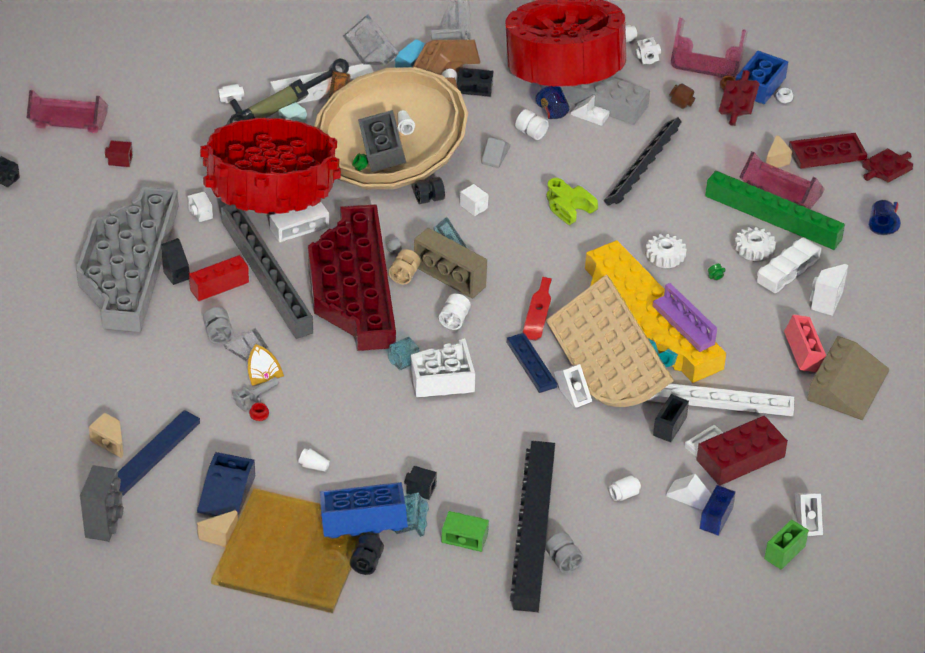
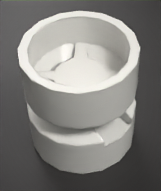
M528 109L523 110L519 114L515 123L516 129L535 140H540L545 135L549 125L546 119L536 116L535 113Z

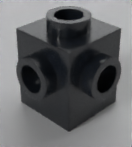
M1 156L0 184L9 187L20 178L19 167L14 161Z

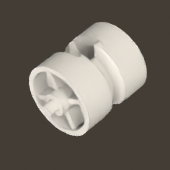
M451 294L439 315L440 323L448 329H459L470 310L471 304L469 300L461 294Z

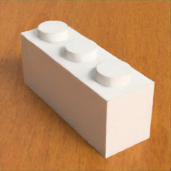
M322 202L313 207L309 205L305 210L297 212L292 210L289 213L270 215V230L278 242L329 227V212Z

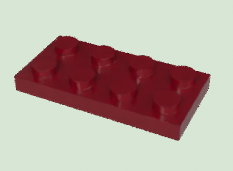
M856 133L789 141V148L792 150V154L800 169L866 160L868 155Z

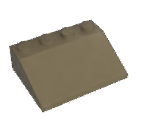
M837 336L810 383L807 400L863 421L889 372V368L857 342Z

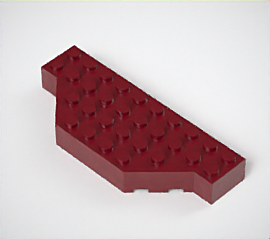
M377 204L341 206L340 221L337 222V226L333 229H328L320 236L317 242H312L308 245V265L314 314L356 337L357 351L396 348V327Z

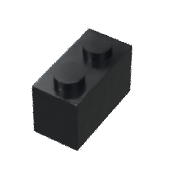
M671 394L655 418L653 436L672 442L687 418L689 400Z

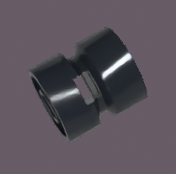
M440 177L431 178L428 182L426 180L414 182V192L418 204L429 203L431 199L434 202L445 199V188Z
M373 535L360 536L349 560L351 568L359 574H373L384 550L383 542Z

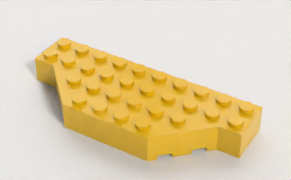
M618 240L586 252L585 270L592 276L590 286L607 274L647 338L656 342L659 354L667 349L678 354L675 364L671 366L674 367V370L682 371L692 383L724 370L726 352L716 342L715 345L699 352L653 307V301L663 297L665 289Z

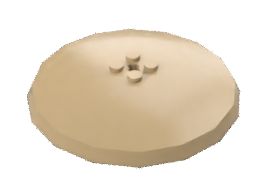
M417 67L385 68L359 76L333 93L317 114L314 127L321 129L331 138L337 140L335 157L340 159V181L363 189H397L426 179L448 163L463 141L468 111L461 92L442 75ZM393 110L398 127V112L402 110L407 111L415 123V129L411 134L404 135L399 132L407 163L372 172L368 162L365 169L357 171L352 166L355 156L359 153L366 154L358 119Z

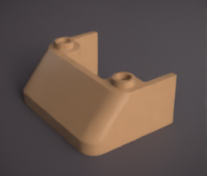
M475 40L429 41L424 45L413 67L442 75L446 69H453L458 72L464 64H480ZM446 78L457 88L455 78Z

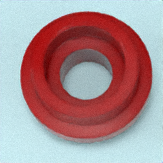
M255 403L249 410V415L255 421H263L268 418L269 409L263 403Z

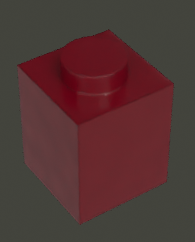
M111 140L109 147L105 149V158H108V165L130 167L133 158L132 142Z

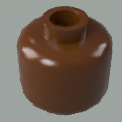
M683 83L675 85L669 94L671 103L681 109H685L687 106L691 107L696 99L693 97L694 90Z

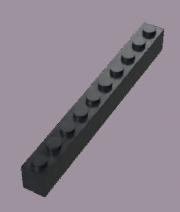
M531 441L530 449L526 448L525 460L529 461V463L524 465V475L527 478H523L522 490L526 491V493H521L520 506H524V509L519 511V521H522V524H518L517 537H521V539L516 540L515 552L519 553V556H514L513 568L517 569V572L512 574V585H515V589L511 588L510 601H514L513 610L539 613L555 443Z

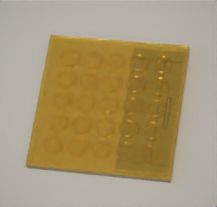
M254 488L211 578V584L333 613L352 569L349 560L355 550L360 536L366 535L367 532L357 536L345 534L338 538L324 537L321 504Z

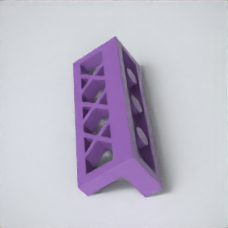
M671 283L666 284L664 296L654 300L653 307L699 352L715 345L717 327Z

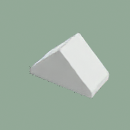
M693 474L674 480L666 497L704 511L712 498V494L697 475Z

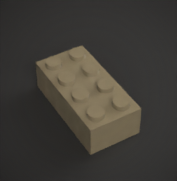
M430 228L425 229L414 239V252L421 260L418 267L419 270L472 299L486 288L488 259Z

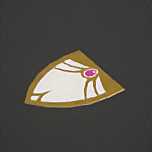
M255 344L248 359V374L252 386L267 382L274 377H284L282 368L274 355L264 347Z

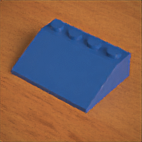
M402 482L320 491L324 537L338 538L345 534L357 536L363 532L380 533L383 530L389 529L400 531L408 527Z

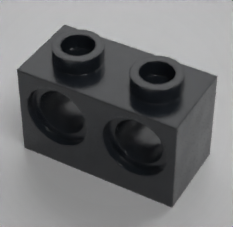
M460 68L457 88L461 94L491 97L494 71Z

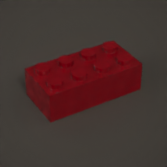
M764 415L699 443L696 460L713 480L721 486L784 458L788 440Z

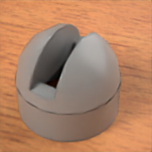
M397 237L389 240L387 243V250L391 253H398L402 250Z

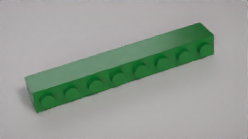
M715 171L707 180L705 197L832 250H835L843 239L845 224L718 171Z

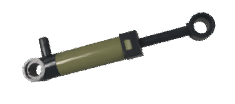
M342 58L336 59L330 65L329 71L304 84L299 79L245 110L241 109L236 99L231 100L230 104L236 114L230 117L226 125L233 123V121L267 118L278 112L279 109L303 100L309 94L307 90L330 77L334 79L343 78L349 71L348 62ZM336 66H340L342 72L337 71Z

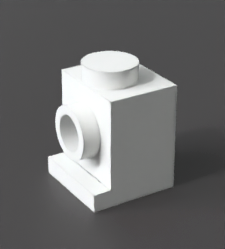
M205 191L187 196L188 210L193 216H196L199 222L213 219L212 204Z

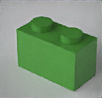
M449 511L442 527L441 543L482 552L488 536L489 520Z
M791 519L767 542L764 559L782 570L806 546L809 530Z

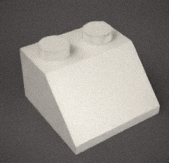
M847 264L821 270L819 277L814 278L812 288H815V290L812 291L810 301L812 302L811 310L833 316L844 291L848 270Z

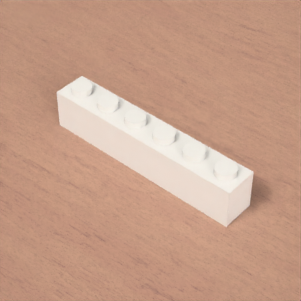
M370 63L349 66V71L343 78L334 79L330 77L307 90L309 93L307 97L297 103L329 98L333 93L355 78L374 71ZM342 68L336 69L337 71L342 72ZM327 71L270 82L271 95L299 79L304 84Z

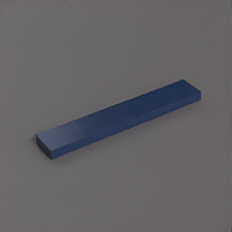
M185 410L181 412L117 472L118 478L121 479L119 492H122V496L200 424L199 417Z

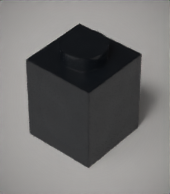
M413 466L411 472H408L405 476L406 493L430 500L437 486V472Z

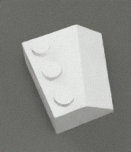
M465 338L459 340V343L455 345L448 343L443 345L442 349L434 350L431 348L411 355L413 386L416 397L475 392V371Z

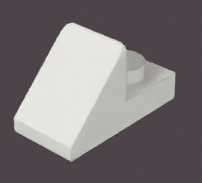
M595 95L579 102L571 111V115L602 126L609 117L610 111L594 106Z

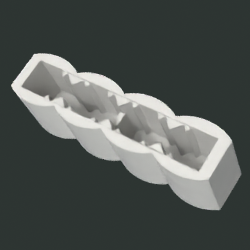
M804 237L796 240L791 247L784 249L779 256L772 258L769 264L758 270L757 283L773 293L779 292L786 284L792 282L797 275L802 274L809 266L818 261L822 248Z

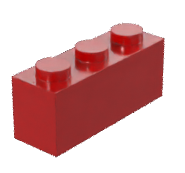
M238 255L189 273L190 291L198 301L249 283L248 265Z

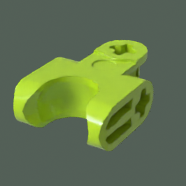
M552 178L548 181L549 191L546 194V198L549 201V207L567 225L576 222L577 212L575 209H581L587 213H593L598 210V200L583 187L578 185L572 188L560 178Z

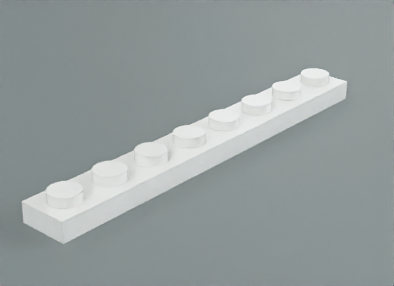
M669 384L647 400L665 403L669 396L673 394L689 400V405L785 416H793L794 397L679 384Z

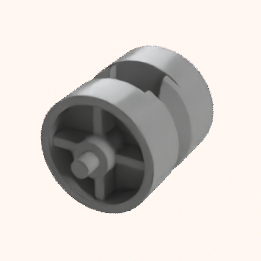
M221 307L209 309L203 316L209 340L215 344L229 341L233 336V329L227 311Z
M558 533L546 543V551L555 560V564L561 572H571L581 565L584 558L583 554L574 545L573 540L567 533Z

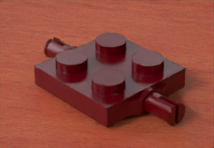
M743 70L740 80L727 81L718 112L721 115H731L728 123L731 126H736L738 116L751 115L760 83L757 80H748L750 74L748 70Z
M887 148L864 160L862 167L869 171L864 174V179L869 181L877 177L889 183L913 170V163L908 161L912 157L911 153L907 151L902 155H898Z

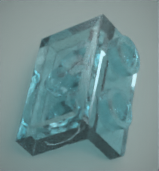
M419 492L404 496L408 527L394 532L400 534L416 530L420 537L424 536L425 527H427L426 516L429 511L428 502L422 498Z

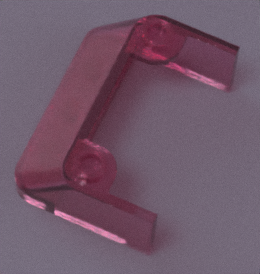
M679 17L671 56L672 66L678 70L721 78L724 76L735 77L743 57L748 31L742 29L739 47H730L726 51L725 58L693 53L692 40L682 37L685 20Z
M29 90L26 118L35 124L37 128L53 126L87 129L88 132L98 133V130H102L108 111V104L100 96H96L95 102L41 98L33 90Z
M752 151L739 177L747 184L808 209L814 206L825 190L816 177H813L811 181L762 162L756 153Z

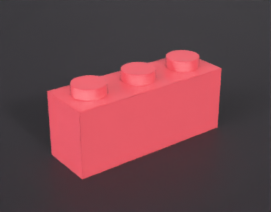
M792 315L784 333L799 370L817 372L826 354L812 320L807 316Z

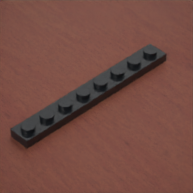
M679 117L663 125L604 199L607 206L613 203L619 204L624 200L623 196L631 191V186L640 179L639 176L656 159L655 156L671 140L670 137L679 130L678 127L682 123Z

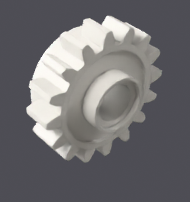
M748 227L747 231L742 229L741 233H737L734 245L736 246L735 250L739 251V255L747 260L761 261L769 258V254L773 255L776 244L774 241L775 237L771 236L770 232L765 233V229L760 231L757 227L754 230Z
M659 234V238L653 236L652 240H648V244H646V257L650 258V262L658 267L672 268L679 265L680 262H684L687 250L685 249L686 244H682V239L676 240V236L671 238L669 234L666 237Z

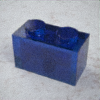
M716 485L702 511L699 529L719 536L733 510L736 491Z

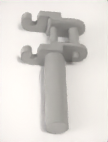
M274 377L253 390H249L244 386L241 392H233L232 398L235 399L238 407L243 411H247V405H244L243 401L249 398L256 403H260L261 399L260 397L257 398V396L278 385L279 380L277 377Z

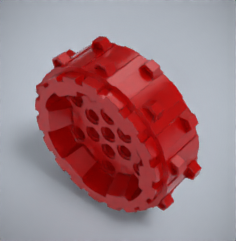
M254 118L218 127L210 135L207 145L200 146V157H203V166L207 167V175L203 177V185L206 188H211L217 198L221 197L222 202L228 205L233 204L236 208L245 211L254 210L255 213L268 214V212H275L276 214L289 213L292 210L296 212L305 210L309 205L313 207L320 203L321 198L325 199L333 187L334 180L341 178L340 159L335 157L337 140L331 138L317 127L281 118Z

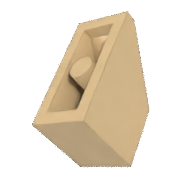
M104 413L89 426L90 441L122 458L124 454L120 421Z

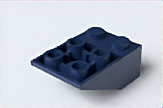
M215 452L208 468L197 513L219 516L236 510L239 517L256 476L255 460Z

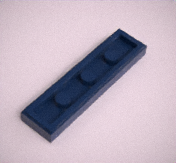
M525 333L507 337L506 343L537 391L542 393L557 388L556 380Z

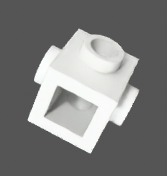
M654 37L637 41V58H641L643 64H653L655 61H659L658 54H661L660 45L656 44Z

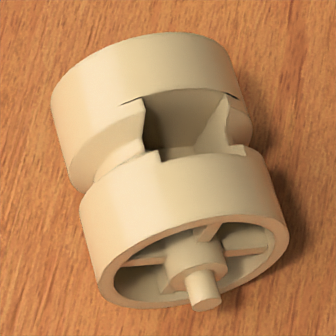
M401 250L388 271L390 278L398 284H408L421 263L420 257L412 250Z

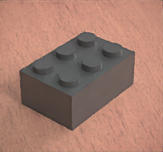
M393 110L358 119L367 159L372 172L407 163Z
M92 465L80 494L85 538L109 542L112 534H115L117 531V521L119 518H122L124 507L121 506L122 492H119L121 479L118 478L117 469Z

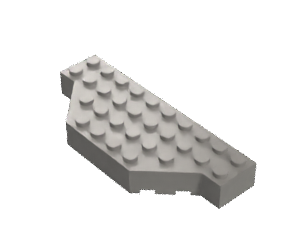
M141 187L138 199L131 201V205L127 207L120 206L110 211L109 215L103 218L99 216L93 219L76 272L78 286L101 309L102 327L104 329L141 332L162 263L161 244L168 242L179 208L178 190Z

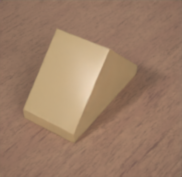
M776 135L769 150L765 170L769 171L790 165L792 150L780 136Z
M234 510L198 522L197 534L199 540L227 548L238 528L237 511Z

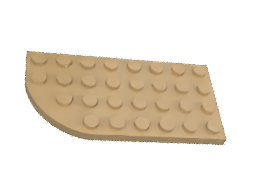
M607 274L546 320L571 364L581 365L590 395L605 405L628 407L643 403L674 381Z

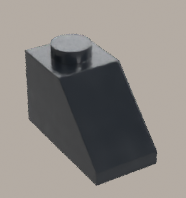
M179 238L161 244L163 272L170 282L175 285L189 280V264Z

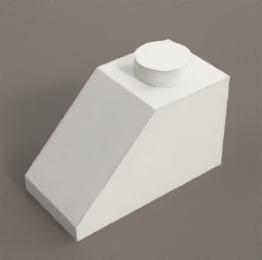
M580 364L571 365L554 372L560 391L574 408L593 402Z
M816 492L795 493L798 523L809 530L808 536L823 535L821 494Z

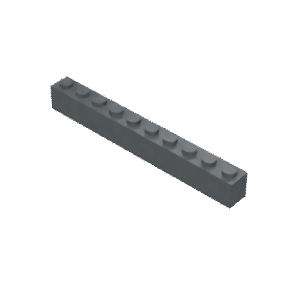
M233 204L221 206L222 224L295 339L313 334V316L245 211L236 208Z

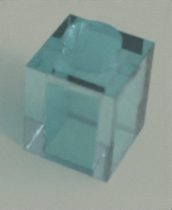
M410 337L404 338L389 345L388 359L392 365L402 370L411 366V355L418 353L420 348Z

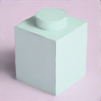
M297 102L279 109V118H288L293 121L306 123L307 112Z

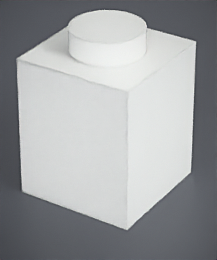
M473 184L460 192V206L476 216L488 209L489 195Z

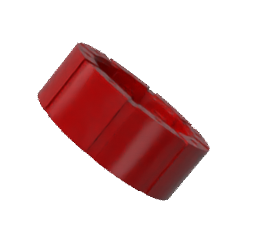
M536 0L518 7L505 20L508 68H510V72L524 81L545 86H578L607 79L615 75L626 64L625 14L622 13L620 7L605 0Z

